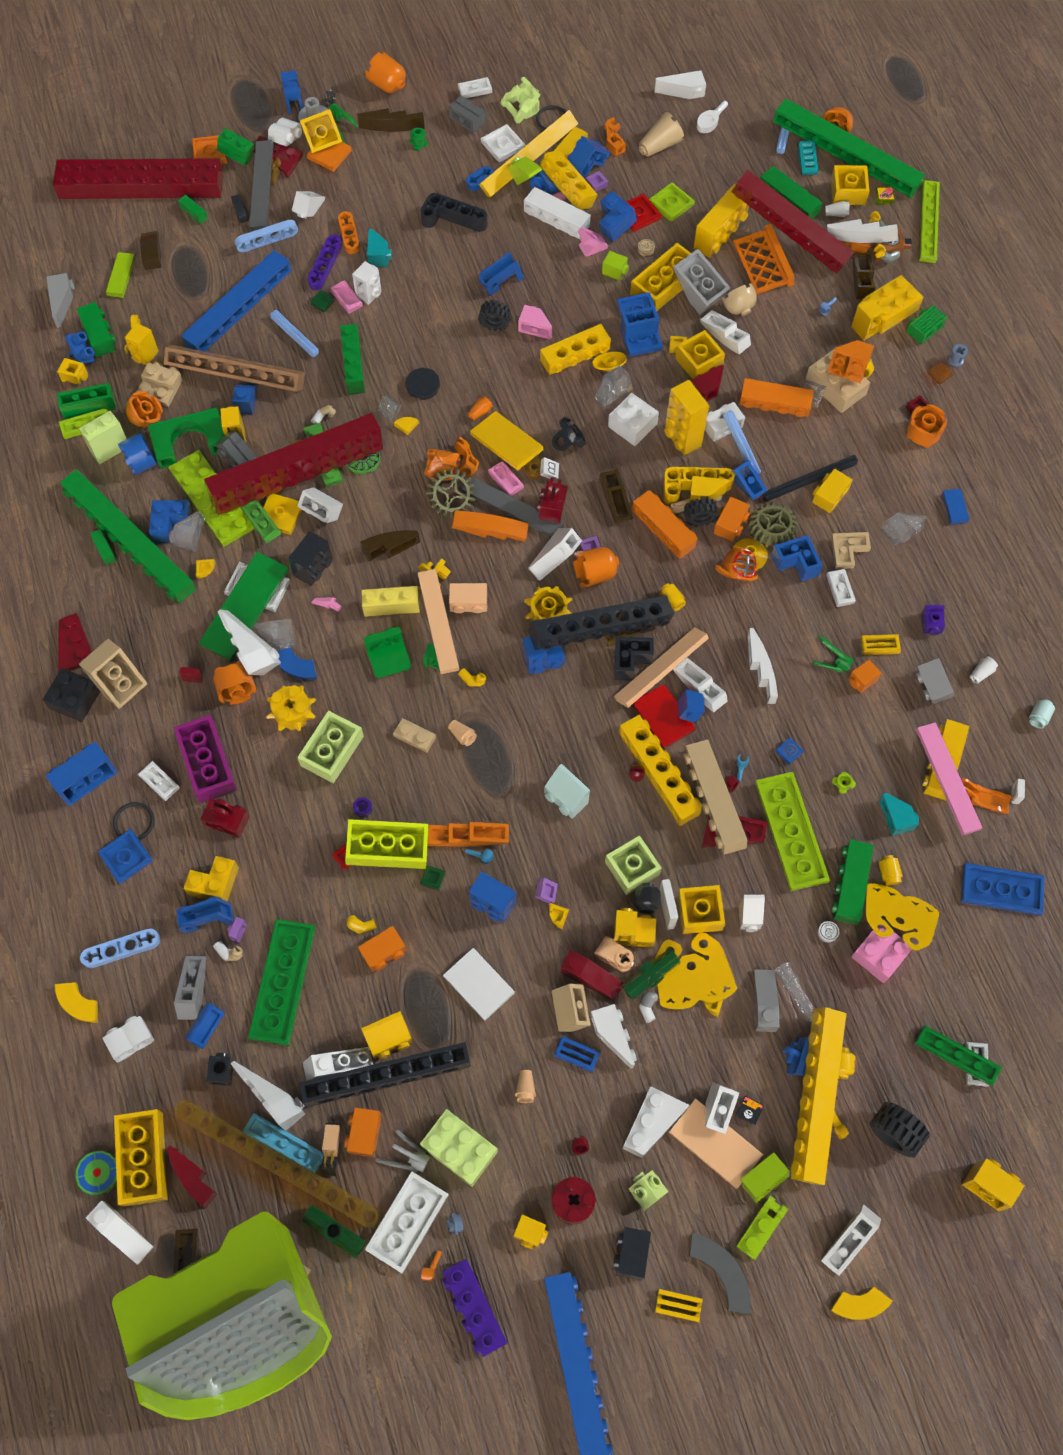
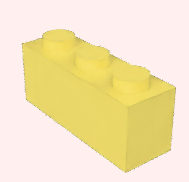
M418 587L362 590L364 616L420 613Z

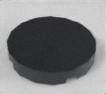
M418 368L410 372L406 377V389L411 397L426 400L438 393L440 380L435 371L429 368Z

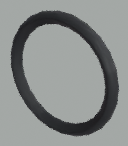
M555 105L543 107L536 115V122L541 129L545 130L546 127L539 121V116L543 111L547 109H558L563 113L567 111Z
M131 802L122 806L116 812L113 819V828L117 836H121L122 834L117 827L119 815L129 807H142L150 815L149 828L144 834L138 836L139 840H142L153 829L154 814L147 805Z

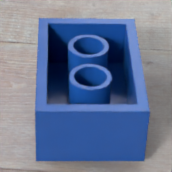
M95 741L92 744L86 745L78 754L70 756L59 767L51 769L46 778L65 803L71 806L116 775L118 771Z

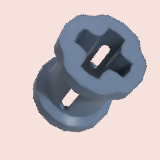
M956 344L952 349V354L949 356V364L954 367L962 366L964 357L968 353V348L965 345Z

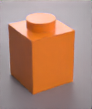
M867 660L852 671L848 680L854 689L862 693L876 683L882 673L870 660Z

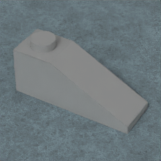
M67 273L46 277L52 317L57 328L61 327L73 299L72 290H75L74 282L72 279L69 280Z
M206 956L185 957L174 1001L177 1019L196 1020L200 1014Z
M754 969L755 1031L776 1032L780 1027L775 970Z

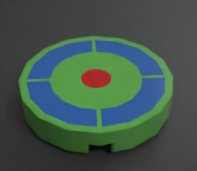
M93 1151L80 1160L76 1168L75 1178L82 1191L93 1196L102 1195L110 1192L116 1186V1158L112 1154L105 1151Z

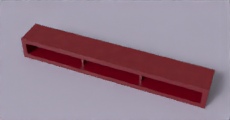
M748 169L731 191L737 198L745 202L750 208L754 209L764 219L772 223L777 229L785 233L790 239L794 240L836 274L852 255L853 251Z

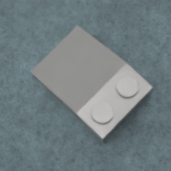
M699 249L673 267L689 303L699 315L723 298L730 289L729 285Z

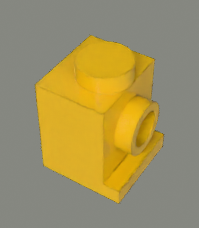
M64 358L57 371L61 381L64 383L67 381L80 385L82 381H86L88 378V372L84 363Z

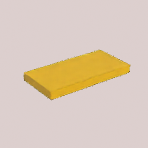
M497 411L470 430L471 436L517 471L544 450L540 443Z

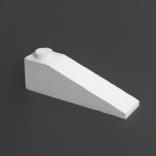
M220 609L218 611L225 629L232 633L233 637L230 640L239 649L237 655L249 675H265L281 664L278 659L279 654L274 648L269 646L228 610Z
M233 1061L230 1063L244 1082L251 1088L255 1096L262 1102L270 1115L285 1131L305 1115L302 1110L305 1106L298 1097L293 1099L288 1093L237 1062Z

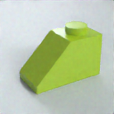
M518 156L511 161L512 165L508 167L517 185L542 171L541 167L527 156L522 159Z

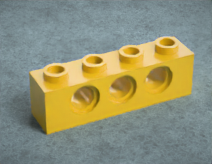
M560 150L545 153L540 166L574 207L580 210L592 208L598 196L593 188Z
M599 324L540 349V361L549 375L559 373L565 368L575 366L581 361L589 360L595 355L607 352L610 349L611 338L602 324Z

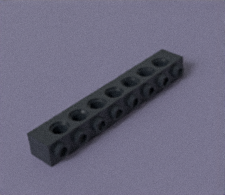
M664 595L535 620L531 622L527 632L535 650H548L554 646L563 647L569 643H582L589 639L598 640L604 636H616L624 632L632 633L639 629L647 630L658 625L665 626L670 623L674 616V611L667 596Z
M466 1042L300 1082L299 1084L302 1101L307 1108L469 1068L471 1063Z

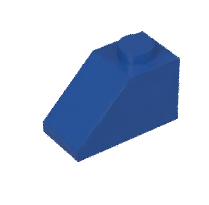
M240 382L235 386L232 402L234 407H239L240 414L253 415L258 384Z
M749 460L742 461L731 469L735 474L734 481L736 485L751 500L756 499L767 491V488Z

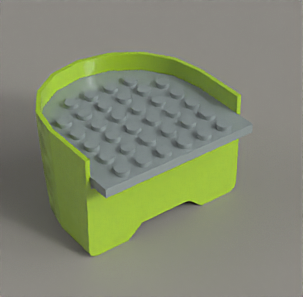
M261 1212L229 1230L222 1246L167 1278L149 1275L117 1293L112 1301V1307L129 1367L125 1368L128 1378L134 1382L139 1404L170 1418L192 1420L214 1417L253 1404L281 1390L306 1373L325 1354L332 1338L290 1232L285 1225L269 1212Z

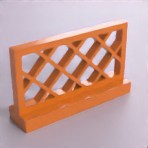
M771 224L765 225V230L733 241L750 283L753 284L757 295L783 285H787V287L794 285L793 271ZM763 236L764 241L762 244L755 242L757 238ZM743 243L749 244L747 249L740 248L739 245ZM752 246L760 248L757 253L750 251ZM763 249L770 251L768 257L761 255ZM747 255L755 257L752 262L745 260ZM758 258L765 260L763 266L755 264ZM768 262L776 265L774 270L766 267ZM752 268L760 270L758 275L751 273ZM763 271L771 273L769 279L761 277ZM774 275L780 276L782 280L776 282L773 281L772 278ZM758 280L766 283L765 286L757 288L756 284Z

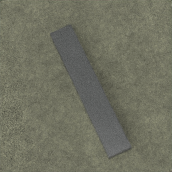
M272 140L256 141L249 224L251 230L267 227L273 156Z
M472 476L470 477L471 480L467 482L468 485L472 483L475 485L470 488V491L473 490L476 493L470 494V497L518 521L528 523V526L550 537L554 535L558 528H563L564 526L562 521L558 524L540 520V512L536 508ZM465 486L462 488L463 494H466Z

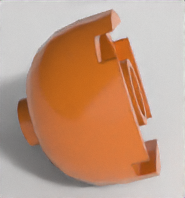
M833 107L822 116L823 119L849 133L853 128V117L844 107Z
M146 391L133 393L128 399L125 408L129 421L135 426L144 428L158 422L163 412L158 399L154 395L151 397Z

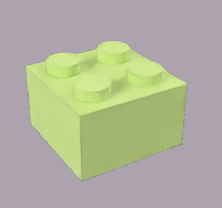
M640 836L607 854L605 864L626 895L633 892L637 887L642 886V883H648L658 877L662 869Z

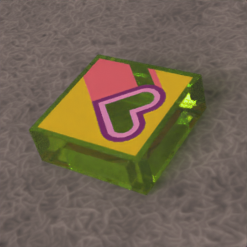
M893 187L876 188L877 204H894Z

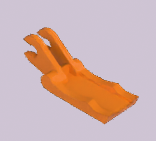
M961 778L973 805L1004 814L1009 813L1008 808L1012 795L990 790L974 784L968 779Z

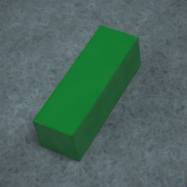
M187 195L178 200L180 208L201 224L208 219L206 211Z
M101 529L90 533L105 565L115 562L116 559Z

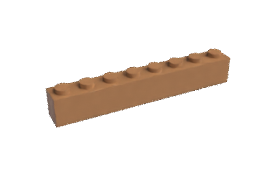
M175 345L165 347L164 365L295 392L303 390L305 372Z

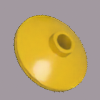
M607 352L594 358L592 363L596 369L612 372L624 365L627 357L621 352Z
M746 538L738 541L733 546V548L738 547L753 551L757 570L762 568L767 562V549L764 544L759 545L758 540L754 541L752 538Z

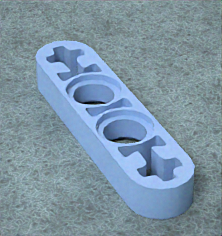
M286 220L240 235L235 239V245L239 252H247L292 237L297 234L298 227L294 220Z
M154 929L142 930L87 948L81 953L80 960L87 968H95L153 949L159 945L160 936ZM150 934L155 937L152 939V943L144 941L148 939ZM134 940L136 942L135 948L126 950V943ZM112 946L115 947V954L107 957L105 955L106 949ZM89 954L97 956L92 958L91 963L88 960H86L89 958Z

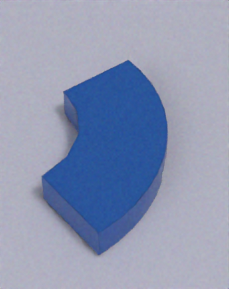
M291 648L277 650L279 654L278 659L281 662L278 666L282 671L300 680L317 679L313 660L298 658Z

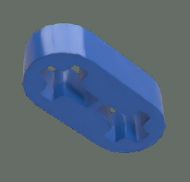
M484 166L470 174L466 179L467 188L470 191L481 189L479 184L493 173V169Z

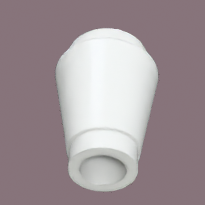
M844 200L825 206L826 216L845 217L849 215V202Z
M989 656L981 658L970 675V679L978 684L994 673L998 664Z

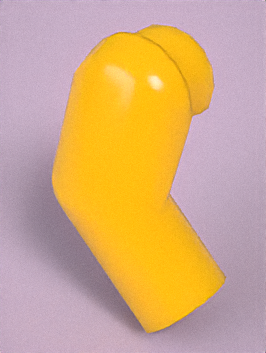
M465 668L458 673L468 686H482L485 684L486 676L483 673L472 676Z
M350 915L347 918L348 928L358 934L377 928L374 919L362 922L355 915Z

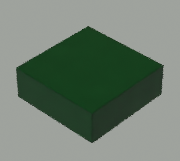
M320 290L310 303L313 307L325 312L334 303V298Z
M427 865L420 885L439 891L446 871Z

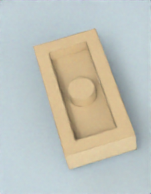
M403 718L393 733L394 737L426 753L436 739V734Z

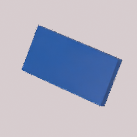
M964 863L961 903L1041 916L1044 906L1045 876Z

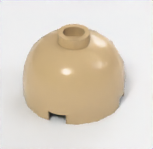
M749 284L750 287L748 288L745 285L740 286L729 292L728 298H722L727 311L731 314H741L742 316L751 313V308L754 307L757 301V294L753 284Z

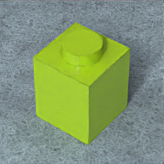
M609 251L603 261L602 274L620 281L629 270V265H627L628 257Z

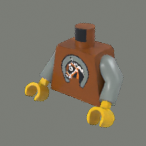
M874 211L869 215L871 218L869 223L879 222L880 227L887 226L880 220L881 217L878 212ZM898 229V241L871 243L874 263L885 261L890 264L901 258L903 249H911V238L902 239L901 230Z

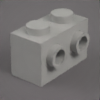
M939 658L917 666L919 672L916 673L919 683H924L926 689L923 690L927 701L931 700L934 705L954 697L953 689Z

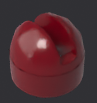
M640 765L633 766L629 772L630 779L635 782L642 781L645 776L644 768Z
M726 776L724 778L728 791L732 793L739 785L740 780L734 776Z
M575 1137L572 1140L573 1153L582 1155L589 1151V1142L586 1137Z

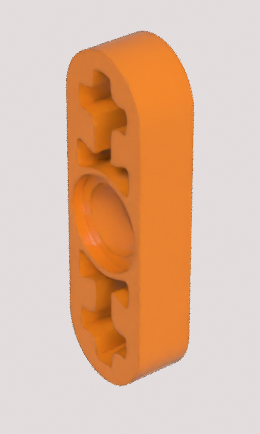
M344 211L338 215V221L345 251L348 254H356L359 252L360 246L353 215L350 212ZM344 219L348 220V224L345 225ZM346 231H353L351 235L345 234ZM349 241L353 242V247L350 246Z

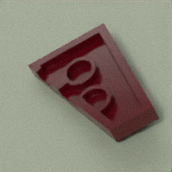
M259 136L256 141H266L268 138ZM256 142L254 143V153L256 149ZM273 142L272 159L275 162L276 158L279 157L281 165L278 169L289 178L303 157V151Z
M77 613L59 619L58 673L61 668L69 671L81 668L79 663L92 653Z
M709 815L702 848L717 847L715 841L717 836L715 831L712 832L710 829ZM738 816L747 837V844L764 843L768 822Z

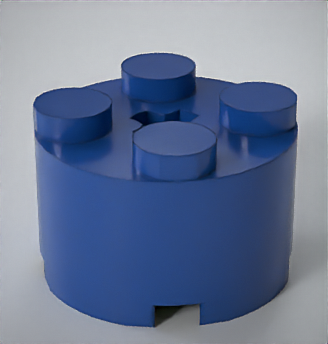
M142 433L118 443L121 452L125 455L124 459L127 465L131 467L134 475L158 465Z

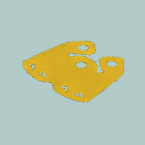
M867 884L866 918L878 936L888 937L893 935V929L881 918V916H885L886 920L897 929L909 931L915 928L918 930V932L903 935V941L912 950H920L930 945L939 917L937 909L917 897L903 896L891 887L881 884ZM896 918H902L904 920V924H899L896 921ZM880 924L885 926L886 931H880L877 926ZM910 938H916L919 943L916 945L913 944L910 941Z
M698 933L693 939L691 946L693 950L705 956L708 955L709 960H705L695 953L682 956L680 964L667 973L658 984L661 1006L668 1009H686L694 1006L699 1000L708 1003L721 1001L731 996L737 990L722 946L707 933ZM665 940L655 959L664 953L668 947H673L674 953L679 957L682 953V947L672 940ZM701 940H706L708 942V946L706 948H701L699 946V942ZM689 962H694L696 964V968L694 970H689L687 968V964ZM725 986L730 987L726 992H723ZM711 991H712L714 994H716V995L708 996V994H710ZM684 997L690 999L689 1001L682 1002ZM671 998L675 1003H667L666 1001Z

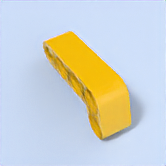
M669 467L664 475V502L668 505L678 502L681 490L690 491L692 480L687 478L692 479V476L729 479L726 490L729 491L732 488L735 474L728 468Z

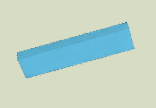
M253 1113L243 1130V1133L314 1174H317L322 1165L323 1152Z

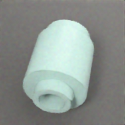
M1047 699L1038 700L1029 717L1030 724L1039 729H1043L1048 725L1055 711L1053 703Z

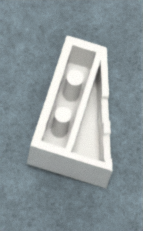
M650 1087L622 1149L642 1158L690 1105Z

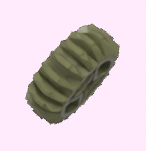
M449 468V474L446 473L445 469H442V476L437 472L436 476L438 479L431 478V481L435 482L434 485L428 484L429 488H433L432 491H427L428 495L432 494L433 496L428 498V501L434 500L435 503L431 507L435 508L438 506L437 513L443 509V516L447 515V511L450 512V517H453L455 510L459 511L462 509V511H467L464 506L466 505L469 508L472 506L467 503L468 500H475V498L470 497V494L476 493V491H470V488L475 485L473 483L468 485L467 482L471 478L464 479L466 473L463 472L460 476L459 469H456L455 474H453L452 468ZM453 477L448 487L438 486L443 479ZM458 479L464 484L466 494L460 493L457 490ZM450 487H453V491L460 494V496L452 495V498L449 499V494L442 491V489L450 490ZM436 491L444 493L446 497L444 506L438 501ZM454 498L464 499L459 506L449 508Z
M773 502L770 506L765 503L763 507L759 506L757 510H754L749 518L748 530H750V536H754V541L759 540V545L765 544L766 548L768 546L774 548V545L793 540L798 526L796 516L792 515V510L787 511V506L782 508L780 503L777 506H774Z

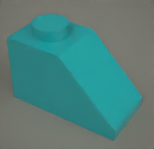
M369 229L368 263L376 267H389V260H392V249H389L388 242L373 229Z
M888 793L882 794L879 803L891 836L914 831L918 826L919 817L913 811L912 806Z

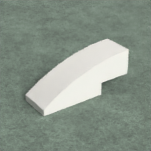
M712 310L700 319L702 325L716 339L737 354L742 353L751 345L750 334L738 329L737 323Z
M684 659L673 669L689 690L703 694L704 705L713 713L728 702L726 692L713 682L709 674L690 659Z

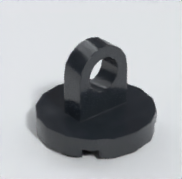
M567 416L559 420L562 429L552 438L553 447L559 451H565L573 444L579 448L587 444L582 431L577 425H572L570 423L571 419ZM563 437L565 443L562 447H559L558 439Z

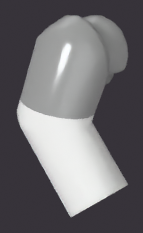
M653 991L646 992L639 1005L646 1023L656 1019L651 1007L658 1000V996Z

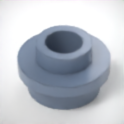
M450 1213V1218L447 1219V1228L454 1236L458 1235L459 1232H463V1221L460 1214Z

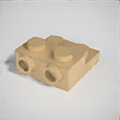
M159 362L148 363L141 375L142 382L137 391H146L151 397L154 395L162 406L169 407L183 380L179 370L175 367L168 369Z

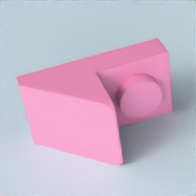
M584 227L577 231L581 237L579 247L586 257L609 247L601 234Z

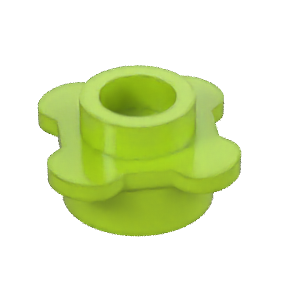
M842 772L832 780L833 785L838 787L841 794H845L848 789L854 788L856 785L851 775L847 772Z

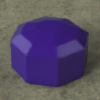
M366 797L357 798L353 803L354 813L360 818L368 817L372 812L371 801Z

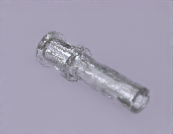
M788 961L774 969V972L778 973L784 983L783 987L790 991L807 1022L810 1023L812 1022L811 1016L814 1007L799 984V976L794 974L790 967L791 963Z

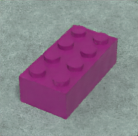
M211 714L173 727L199 802L203 803L210 798L214 799L237 791L216 724Z

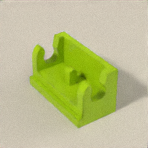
M772 1153L741 1178L742 1186L757 1204L789 1178L790 1171L777 1155Z

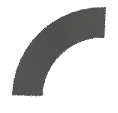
M692 1234L689 1257L706 1263L719 1275L727 1295V1311L750 1315L751 1300L749 1288L738 1263L731 1254L716 1242L701 1235Z

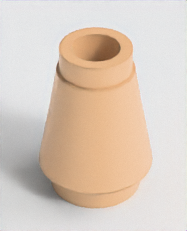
M453 720L448 726V729L451 730L462 745L469 746L475 741L477 735L472 728L457 720Z
M530 1070L520 1071L515 1093L517 1101L520 1103L534 1102V1097H536L532 1071Z

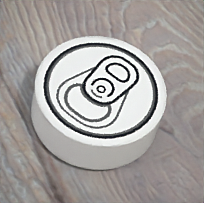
M826 921L820 925L818 936L822 941L831 943L839 936V928L835 923Z

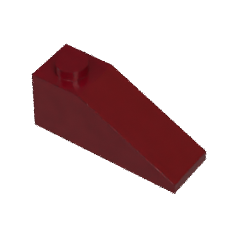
M572 950L569 951L561 966L560 973L615 1002L622 989L621 985L623 982L588 958Z

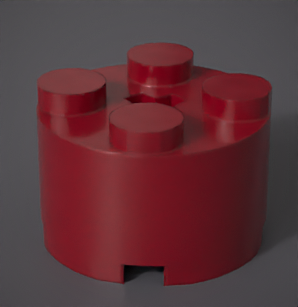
M569 1177L559 1182L552 1194V1208L556 1217L562 1222L573 1225L583 1223L591 1216L596 1203L595 1193L587 1181L578 1177ZM569 1197H578L577 1203L579 1205L572 1204L570 1206Z

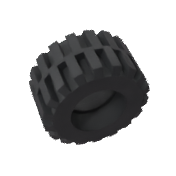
M884 1102L869 1123L874 1134L883 1143L907 1157L915 1158L930 1137L928 1129L916 1116L905 1108L891 1102Z

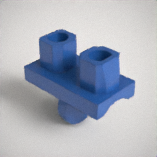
M543 169L531 177L529 184L531 189L536 187L550 195L557 192L558 187L554 182L550 181V178Z
M85 332L65 336L71 349L68 353L69 357H74L76 361L84 364H91L95 361L93 358L95 355L93 348L88 347L85 342L87 340Z
M809 1037L797 1038L796 1042H791L790 1047H783L782 1052L787 1055L786 1062L789 1063L787 1074L791 1076H805Z

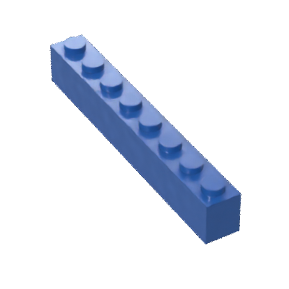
M273 250L249 274L244 276L236 286H233L224 297H221L212 308H209L201 318L197 319L189 329L184 331L181 335L184 346L200 351L208 350L291 272L289 260Z
M571 1272L546 1277L544 1280L579 1454L613 1455L611 1443L606 1444L604 1435L609 1434L606 1419L601 1420L599 1410L603 1409L601 1395H596L594 1385H598L596 1371H591L589 1361H593L591 1347H586L584 1338L588 1337L586 1323H581L579 1314L583 1313L581 1300H576L575 1291L578 1290L576 1276L571 1277Z

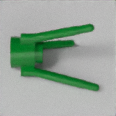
M336 103L329 106L328 110H331L334 120L340 121L344 117L355 127H359L354 121L355 119ZM338 128V131H339V134H340V136H341L342 142L346 144V142H345V140H344V138H343V136H342V134H341V132H340V130H339V128Z
M820 635L821 642L839 656L835 661L837 666L818 661L813 663L835 670L838 673H841L842 670L847 672L854 659L844 654L830 641Z

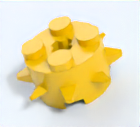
M558 586L554 589H551V587H538L532 598L524 600L530 606V613L525 618L535 621L571 614L567 609V605L572 601V598H566Z
M296 685L281 686V689L267 698L272 712L266 718H274L276 720L278 731H282L285 728L301 731V727L306 725L308 719H315V715L311 712V704L316 701V698H308L302 685L300 687Z

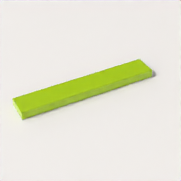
M923 180L920 262L936 263L940 182Z

